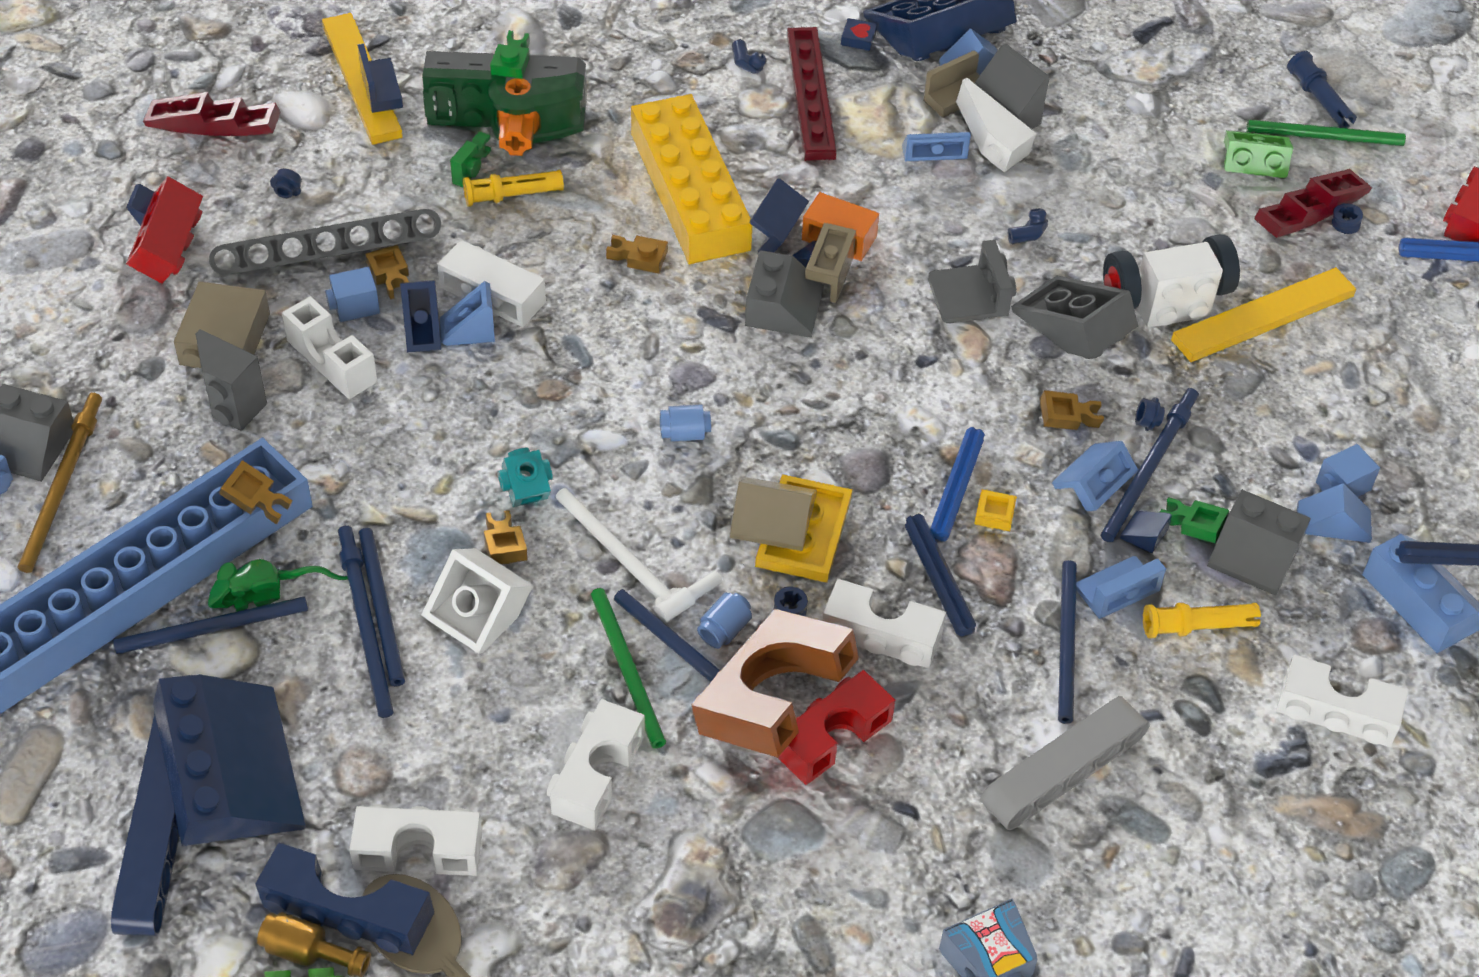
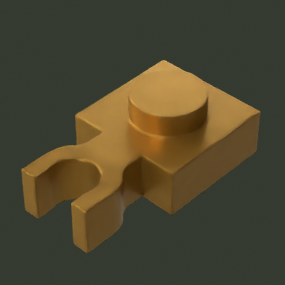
M612 235L611 247L607 246L606 259L616 261L625 259L627 260L628 268L659 274L668 252V242L636 235L634 242H631L622 236Z
M398 245L366 253V262L376 284L386 283L387 294L390 300L395 299L394 289L400 287V283L409 282L407 279L409 276L408 265Z
M1044 390L1040 397L1044 427L1077 430L1080 424L1083 423L1088 427L1100 428L1104 421V416L1094 415L1101 408V401L1090 400L1086 403H1080L1077 394Z
M243 460L226 480L219 492L220 495L250 515L256 507L261 508L265 516L275 524H278L282 515L274 511L272 506L279 504L288 510L293 501L283 494H275L269 491L274 481Z
M510 510L504 511L505 519L502 521H495L492 519L491 513H486L488 530L484 531V542L488 557L499 564L527 561V547L521 526L512 527Z

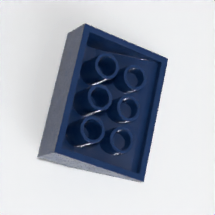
M894 0L863 11L864 17L868 22L877 23V31L900 55L910 57L913 61L930 58V53L936 51H948L970 28L979 35L986 33L995 34L1005 31L1006 26L1017 23L1014 0Z
M201 674L159 678L153 706L181 845L187 846L304 830L306 824L274 688Z

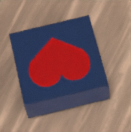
M848 18L841 36V45L870 51L877 32V23Z

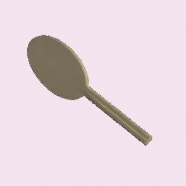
M403 874L384 875L375 879L367 886L362 896L379 890L391 879L430 892L435 913L414 955L401 951L390 953L371 941L374 947L387 960L413 973L434 974L443 971L447 977H470L456 961L462 944L458 918L449 902L435 888L420 879Z

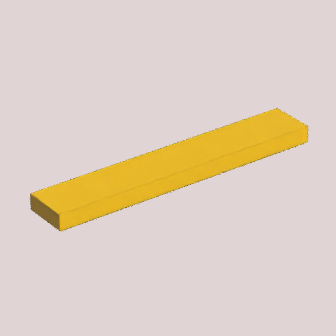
M352 13L322 19L323 29L371 144L375 145L403 138L402 129L394 110L375 113L371 111L361 74L357 44H362L364 41ZM364 43L368 61H372L369 52L366 48V45Z
M1335 267L1173 332L1171 340L1190 362H1193L1352 298L1356 288Z

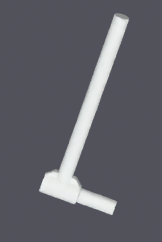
M567 488L559 490L556 494V499L656 597L653 611L655 616L666 624L695 605L697 599L723 582L720 574L714 570L688 588H672L669 590Z

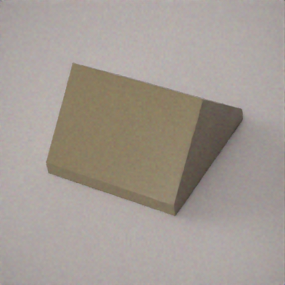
M749 477L743 478L738 483L730 538L803 551L817 490Z

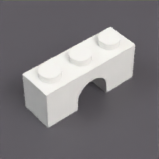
M311 296L282 312L287 341L349 400L377 383L374 354L353 335L341 340L334 329L331 314Z
M837 578L823 612L822 621L852 628L856 646L864 648L871 653L884 654L900 659L909 665L930 668L943 633L945 611L909 601L905 613L895 619L880 618L871 610L873 589Z
M1293 654L1284 677L1276 712L1288 715L1295 720H1304L1324 726L1334 732H1343L1356 736L1372 744L1391 747L1401 727L1409 689L1369 678L1362 695L1347 697L1339 694L1331 686L1329 681L1330 665Z
M603 699L600 700L594 712L589 711L585 716L581 727L582 735L577 743L572 742L564 758L565 766L560 775L557 773L553 775L547 788V796L550 797L551 814L594 831L612 800L611 777L596 772L594 768L604 762H616L629 767L645 737L644 714Z
M381 804L369 807L356 806L349 848L353 870L395 872L396 861L400 852L410 845L422 844L433 850L436 874L477 876L482 839L480 812H471L464 808H456L451 811L430 810L423 806H415L410 809L390 808Z

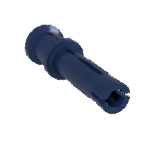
M1301 51L1294 55L1287 64L1289 73L1298 77L1301 81L1300 86L1304 91L1313 93L1339 128L1351 127L1344 117L1354 124L1357 116L1327 82L1325 70L1315 65L1313 56L1309 51Z

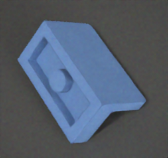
M1123 441L1096 443L1091 445L1052 481L1055 489L1073 488L1086 511H1096L1138 471V468Z
M1132 556L1076 583V591L1095 615L1101 619L1159 592L1166 573V567L1158 558L1143 565L1136 556Z

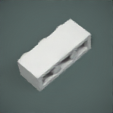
M460 240L437 264L440 288L464 298L486 281L490 283L493 313L521 327H524L546 303L544 278L463 240Z

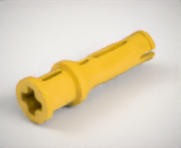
M561 170L503 178L496 173L491 174L490 178L470 180L469 177L463 178V191L467 207L473 206V203L493 200L494 203H500V201H503V197L556 190L563 191L564 189Z
M1183 602L1176 603L1175 607L1155 608L1153 604H1148L1143 609V627L1149 639L1156 638L1158 634L1177 633L1180 637L1187 636L1192 630L1258 627L1261 620L1254 617H1261V611L1257 603L1191 608Z

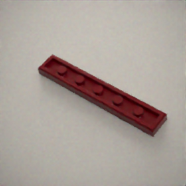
M817 27L787 28V42L804 161L836 160L837 151Z

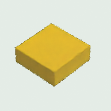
M981 489L974 524L1010 531L1017 496Z

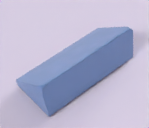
M970 132L907 134L902 145L904 160L967 159L971 134Z

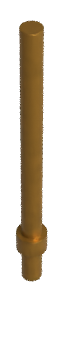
M89 393L82 412L77 413L71 426L73 430L72 436L18 564V569L24 573H31L34 569L87 437L93 434L97 424L95 417L102 402V397L97 393Z

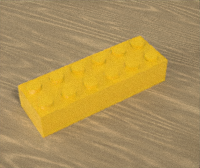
M692 94L631 106L632 138L688 264L751 251L753 226L749 222L751 218Z

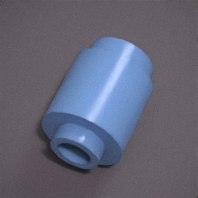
M702 404L668 406V410H660L661 439L670 438V442L704 440L705 433L711 432L710 411H704Z
M723 593L701 617V624L697 628L699 636L708 645L716 649L721 648L722 645H728L752 619L750 603L738 593Z

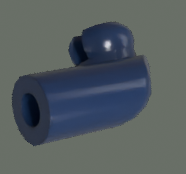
M739 39L732 43V52L736 66L753 74L763 70V66L767 61L763 54L759 56V52H754L752 55H749L747 44L744 40Z
M1042 208L1032 209L1028 213L1030 220L1027 221L1025 226L1008 228L1009 243L1016 244L1039 239L1048 226L1046 211Z

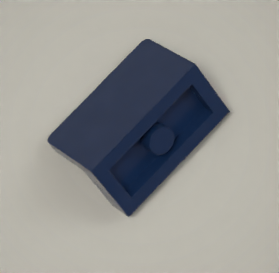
M364 43L357 44L361 74L372 113L403 108L402 95L391 57L368 61Z
M780 178L773 183L749 221L751 225L767 236L758 252L760 250L775 252L784 243L809 203V200Z

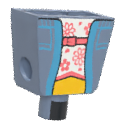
M1013 899L943 929L939 950L961 977L1033 976L1037 963V954Z

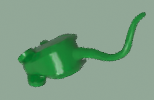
M256 559L247 562L237 569L234 564L227 562L218 571L217 580L209 595L208 607L227 609L234 605L237 612L247 609L248 604L252 602L257 607L271 604L280 599V580L295 579L307 573L318 572L336 580H348V577L335 574L322 566L279 570L270 561Z

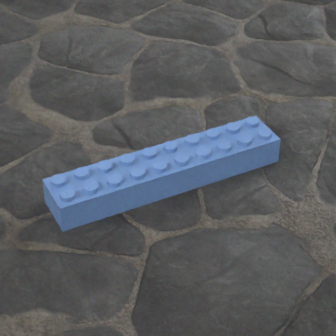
M262 437L0 604V714L220 569L224 563L232 561L312 508L307 478ZM242 460L274 481L269 491L275 494H283L293 500L288 510L279 504L272 506L274 511L282 515L278 524L269 520L261 508L256 507L250 515L219 494L220 488Z

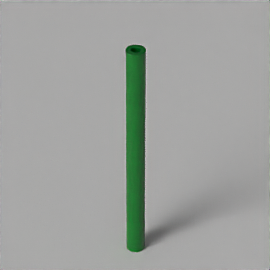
M1248 120L1246 131L1252 133L1404 146L1406 141L1405 133Z
M603 588L594 589L590 594L636 710L638 713L645 715V732L651 747L654 749L660 748L666 744V739L607 594Z

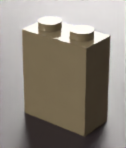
M199 281L174 339L179 365L201 368L195 334L199 329L254 355L270 315L266 290Z

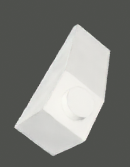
M965 78L962 81L956 103L981 154L1005 173L1029 155L1037 133L971 80Z

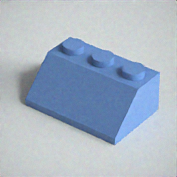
M1399 534L1373 548L1362 575L1436 653L1479 631V602L1443 565L1401 563L1399 556L1395 555V549L1399 548L1401 541L1417 540L1404 534Z

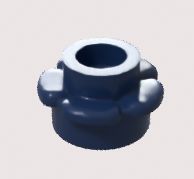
M279 169L275 176L270 179V185L274 188V192L282 198L298 196L302 191L300 189L302 179L293 170Z
M1154 397L1152 400L1143 398L1137 407L1135 423L1145 427V431L1152 430L1155 426L1159 427L1163 421L1165 409L1161 406L1158 398Z

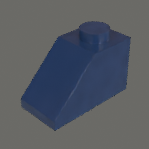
M435 280L400 283L407 353L442 350Z

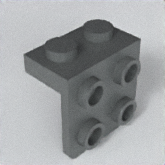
M996 240L982 241L978 265L934 270L929 272L928 282L943 322L957 323L1009 316L1012 297L1016 296V282L1013 276L1009 277L1005 253H1000Z

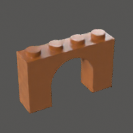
M774 609L691 704L698 733L778 758L799 733L792 702L753 691V689L765 679L787 672H802L840 682L859 659L853 629Z

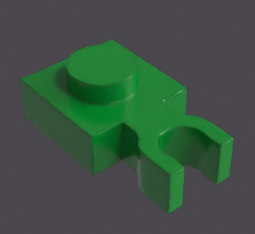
M509 30L507 45H497L490 64L491 75L523 78L530 59L528 48L530 44L529 33H525L522 39L515 40L513 31Z
M479 131L474 136L472 142L467 140L450 159L452 184L463 188L464 177H469L471 180L472 177L474 178L478 175L481 169V159L491 152V147L486 146V143L490 140V135Z
M1170 497L1167 499L1166 510L1161 509L1160 511L1172 514L1170 526L1181 525V534L1215 544L1229 515V510L1197 500L1189 507L1180 500Z

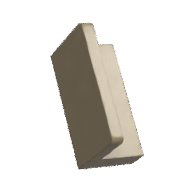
M973 50L927 73L923 101L942 118L960 110L956 100L962 81L968 78L975 84L980 76L977 73L979 54Z
M824 222L806 267L805 279L830 284V302L837 303L854 258L856 230Z

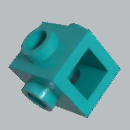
M525 447L509 452L508 457L503 459L502 470H498L497 474L502 492H509L512 507L548 499L551 492L548 481L553 480L549 460H542L540 449L530 452L529 448Z

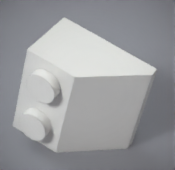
M476 548L452 549L421 616L478 654H481L518 618L533 585Z

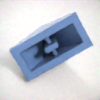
M970 28L939 59V64L941 66L975 50L979 54L977 73L981 75L998 50L995 45Z
M486 281L481 283L440 317L442 344L450 346L495 342L490 283Z
M1344 483L1298 501L1297 512L1311 518L1305 534L1371 542V510Z

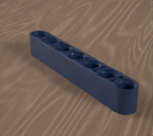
M155 712L112 906L111 928L114 935H159L180 837Z

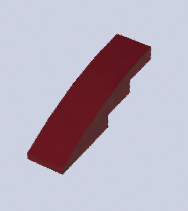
M208 92L152 100L143 123L147 127L178 133L206 136H251L273 134L281 111L276 103L247 107L242 97L213 101Z
M1351 169L1312 177L1306 188L1285 193L1280 204L1259 208L1254 220L1274 237L1285 236L1330 217L1338 205L1354 203L1368 194L1372 186Z

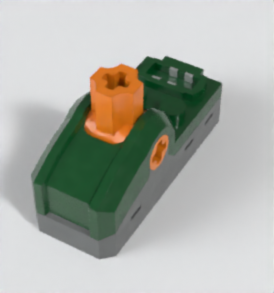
M426 51L422 79L427 125L491 127L492 133L499 140V148L507 150L511 156H523L526 150L532 149V144L561 139L584 131L587 104L586 63L579 57L530 55L523 78L518 79L491 75L490 64L494 56L492 53Z

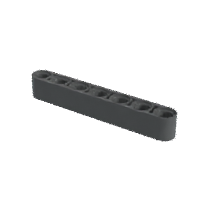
M419 209L216 246L211 251L209 263L216 273L230 275L425 240L435 237L439 233L441 219L431 209ZM423 214L429 215L434 222L433 229L426 234L421 233L416 226L418 217ZM389 220L397 221L401 227L400 235L393 240L387 238L383 233L384 224ZM356 226H362L368 232L367 242L360 246L355 245L350 239V232ZM322 232H329L335 238V245L330 251H322L317 247L316 239ZM288 238H296L302 245L301 253L296 257H288L282 250V245ZM262 244L267 248L268 258L265 262L254 263L250 260L248 251L252 245ZM228 250L234 255L235 262L231 268L220 269L215 264L214 257L218 251Z

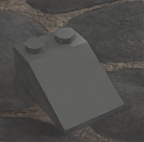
M1059 275L1011 306L1014 314L1064 351L1082 356L1085 359H1094L1101 356L1103 351L1114 343L1123 340L1127 334L1138 327L1130 291Z

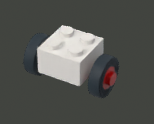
M1224 234L1206 237L1202 243L1144 252L1140 271L1135 258L1129 251L1109 253L1103 265L1104 285L1130 291L1134 309H1138L1147 328L1210 317L1215 296L1234 292L1238 287L1240 279V264L1235 245Z

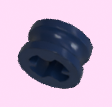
M1340 204L1334 209L1331 221L1332 226L1344 234L1356 233L1361 227L1363 211L1354 204Z
M784 587L775 594L773 610L778 609L806 617L807 595L798 587ZM792 602V606L797 604V608L789 609V605L784 607V603Z

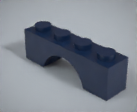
M278 842L255 883L262 904L267 910L275 914L286 912L321 927L323 925L331 927L352 940L363 938L375 942L380 948L390 953L401 951L414 955L435 913L430 892L391 879L382 888L371 894L360 897L340 896L332 893L322 885L323 874L316 854Z

